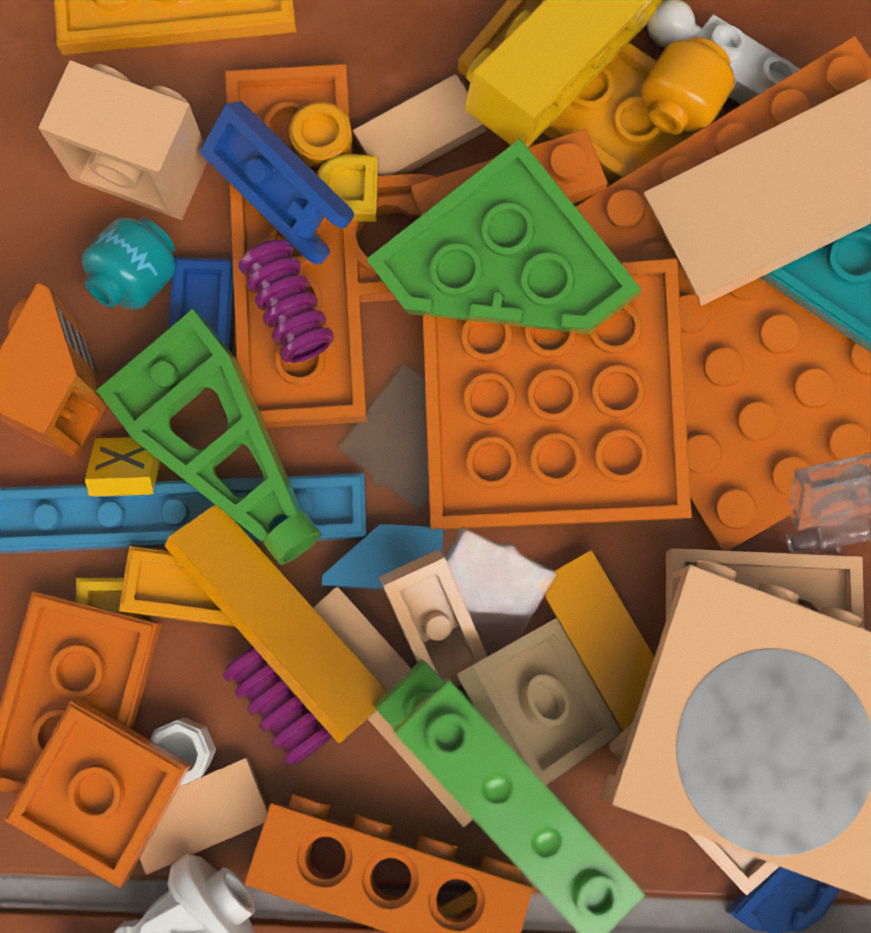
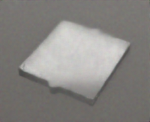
M463 526L445 556L487 656L492 655L521 637L556 575L552 569L519 554L517 548L511 542H506L502 546ZM459 626L452 629L446 639L436 641L447 646L451 655L468 648Z

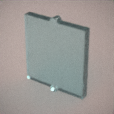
M403 365L368 409L367 422H358L339 446L338 451L373 476L372 482L374 486H386L419 512L429 500L425 379L406 365Z

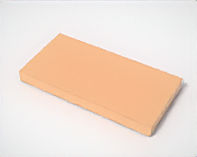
M871 78L644 192L646 202L675 258H677L678 264L700 306L871 224Z

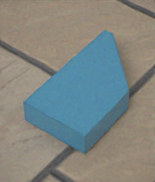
M379 524L322 575V586L336 588L338 586L339 588L384 590L379 579L380 576L439 549L442 553L444 529L431 530L430 526Z

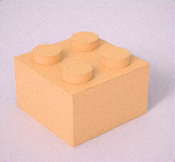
M70 60L38 127L71 180L179 220L183 219L208 162L199 153L204 145V141L190 104L182 95L164 86H153L152 90L131 83L121 72L103 64H96L94 68H90Z

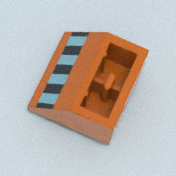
M37 282L29 298L20 300L13 309L8 322L9 334L0 348V420L10 428L79 460L106 410L107 404L96 391L101 387L83 327L50 288Z

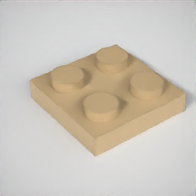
M557 618L456 674L475 709L545 786L622 732Z

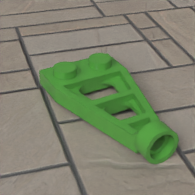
M194 309L190 310L96 390L133 440L262 541L279 565L286 564L299 557L321 536V532L306 512L302 510L238 361L205 318ZM211 388L218 394L227 415L228 427L227 431L206 449L199 450L191 447L173 432L170 419L203 390ZM242 444H245L250 449L263 472V482L246 497L239 498L217 477L215 467ZM280 515L288 516L286 520L273 530L271 529L275 518Z

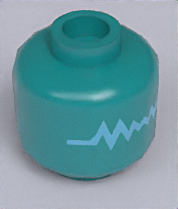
M120 217L114 220L82 253V266L88 277L85 281L86 289L94 299L107 308L113 309L116 305L130 310L144 308L166 286L175 273L176 263L173 257L175 247L172 240L162 228L147 218L140 217L135 220Z

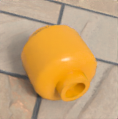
M703 37L677 40L664 49L645 79L641 90L644 103L650 110L649 117L659 129L674 135H678L682 131L697 133L713 123L735 86L734 73L730 66V57L726 51L715 42Z

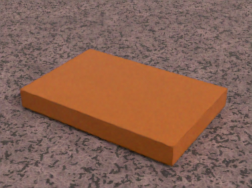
M32 591L0 702V791L15 795L20 793L68 704L72 700L79 699L131 730L134 729L162 623Z

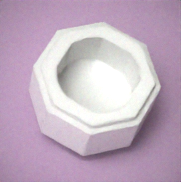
M185 717L155 729L150 739L157 745L192 764L180 786L205 775L216 752L207 726Z

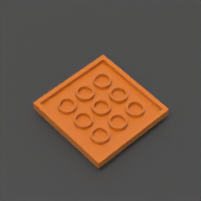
M677 258L620 262L641 288V294L590 334L423 316L431 530L692 518Z

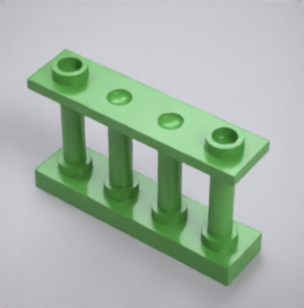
M421 659L373 705L394 728L392 731L578 933H609L645 896L641 889L448 679L443 681L424 660Z

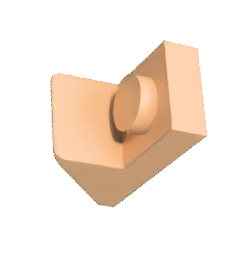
M439 549L379 577L417 663L422 659L443 681L448 679L455 687L461 685L456 674L488 656Z

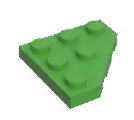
M518 139L366 259L406 312L412 315L590 334L641 294L639 285L521 139Z

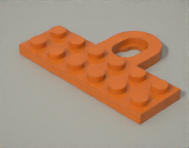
M346 64L225 71L227 104L242 101L292 151L289 135L290 123L295 113L305 105L314 102L331 103L343 110L350 121ZM352 146L348 154H352ZM308 166L315 174H317L319 168H313ZM426 174L378 176L377 216L390 213H404L410 218H419L411 198V185L436 178V176ZM230 183L236 357L266 428L367 422L360 302L394 301L397 299L366 260L368 257L359 248L358 235L366 222L351 221L346 228H339L324 217L315 234L329 247L330 254L324 263L320 265L308 261L292 245L293 254L290 258L299 260L302 267L298 275H304L308 279L310 286L306 292L313 293L316 296L318 304L315 310H321L324 313L326 322L323 327L331 329L335 338L325 351L313 358L298 363L284 362L279 354L283 346L273 342L271 335L274 327L265 325L263 316L266 310H261L257 307L255 297L258 293H253L249 290L247 279L250 276L241 273L239 261L246 252L261 243L287 239Z

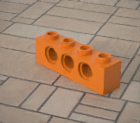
M292 794L289 805L282 802L270 804L246 877L245 886L388 933H521L533 886L530 882L520 879L522 871L517 865L484 855L480 867L456 859L455 856L458 849L456 845L429 836L419 835L417 845L415 846L391 838L394 828L391 824L355 814L353 824L350 825L327 817L330 805L297 794ZM321 837L336 839L345 850V866L337 875H325L318 871L313 864L312 849L316 841ZM386 858H396L404 862L411 873V886L409 890L399 896H390L383 893L377 887L374 878L375 868L379 861ZM461 879L468 882L474 888L477 894V903L469 914L461 917H452L442 910L438 902V890L449 880Z

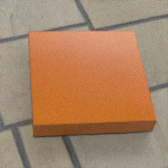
M75 699L68 704L4 821L121 888L127 883L192 764L85 702Z

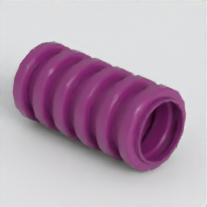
M271 240L261 243L246 252L239 261V269L242 274L250 276L247 279V286L251 292L258 293L255 297L257 307L261 310H266L263 316L265 325L274 327L271 335L273 342L283 346L279 353L281 359L284 362L298 363L313 358L325 351L333 342L335 336L331 329L323 327L326 317L321 310H315L318 304L316 296L313 293L306 292L309 289L310 283L304 275H298L302 266L299 260L290 258L293 254L291 243L287 240Z
M253 646L241 653L226 666V671L223 674L224 679L227 682L234 680L239 686L235 690V694L240 699L246 697L249 700L248 712L250 715L258 713L262 718L259 727L263 732L270 730L275 737L271 744L275 749L283 747L287 753L283 760L287 765L293 763L297 765L332 738L330 733Z

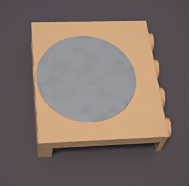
M698 560L696 567L689 565L673 571L670 581L678 583V587L616 776L607 773L599 800L871 900V632L860 628L862 618L855 614L832 607H822L821 613L797 605L799 600L798 594L771 584L762 583L759 585V589L756 590L734 581L737 574L734 570L714 562Z

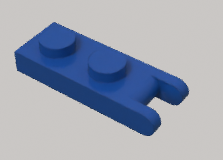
M242 101L228 103L224 106L199 153L308 261L318 265L323 264L330 254V249L315 234V231L324 217L333 225L339 228H346L354 217L353 210Z

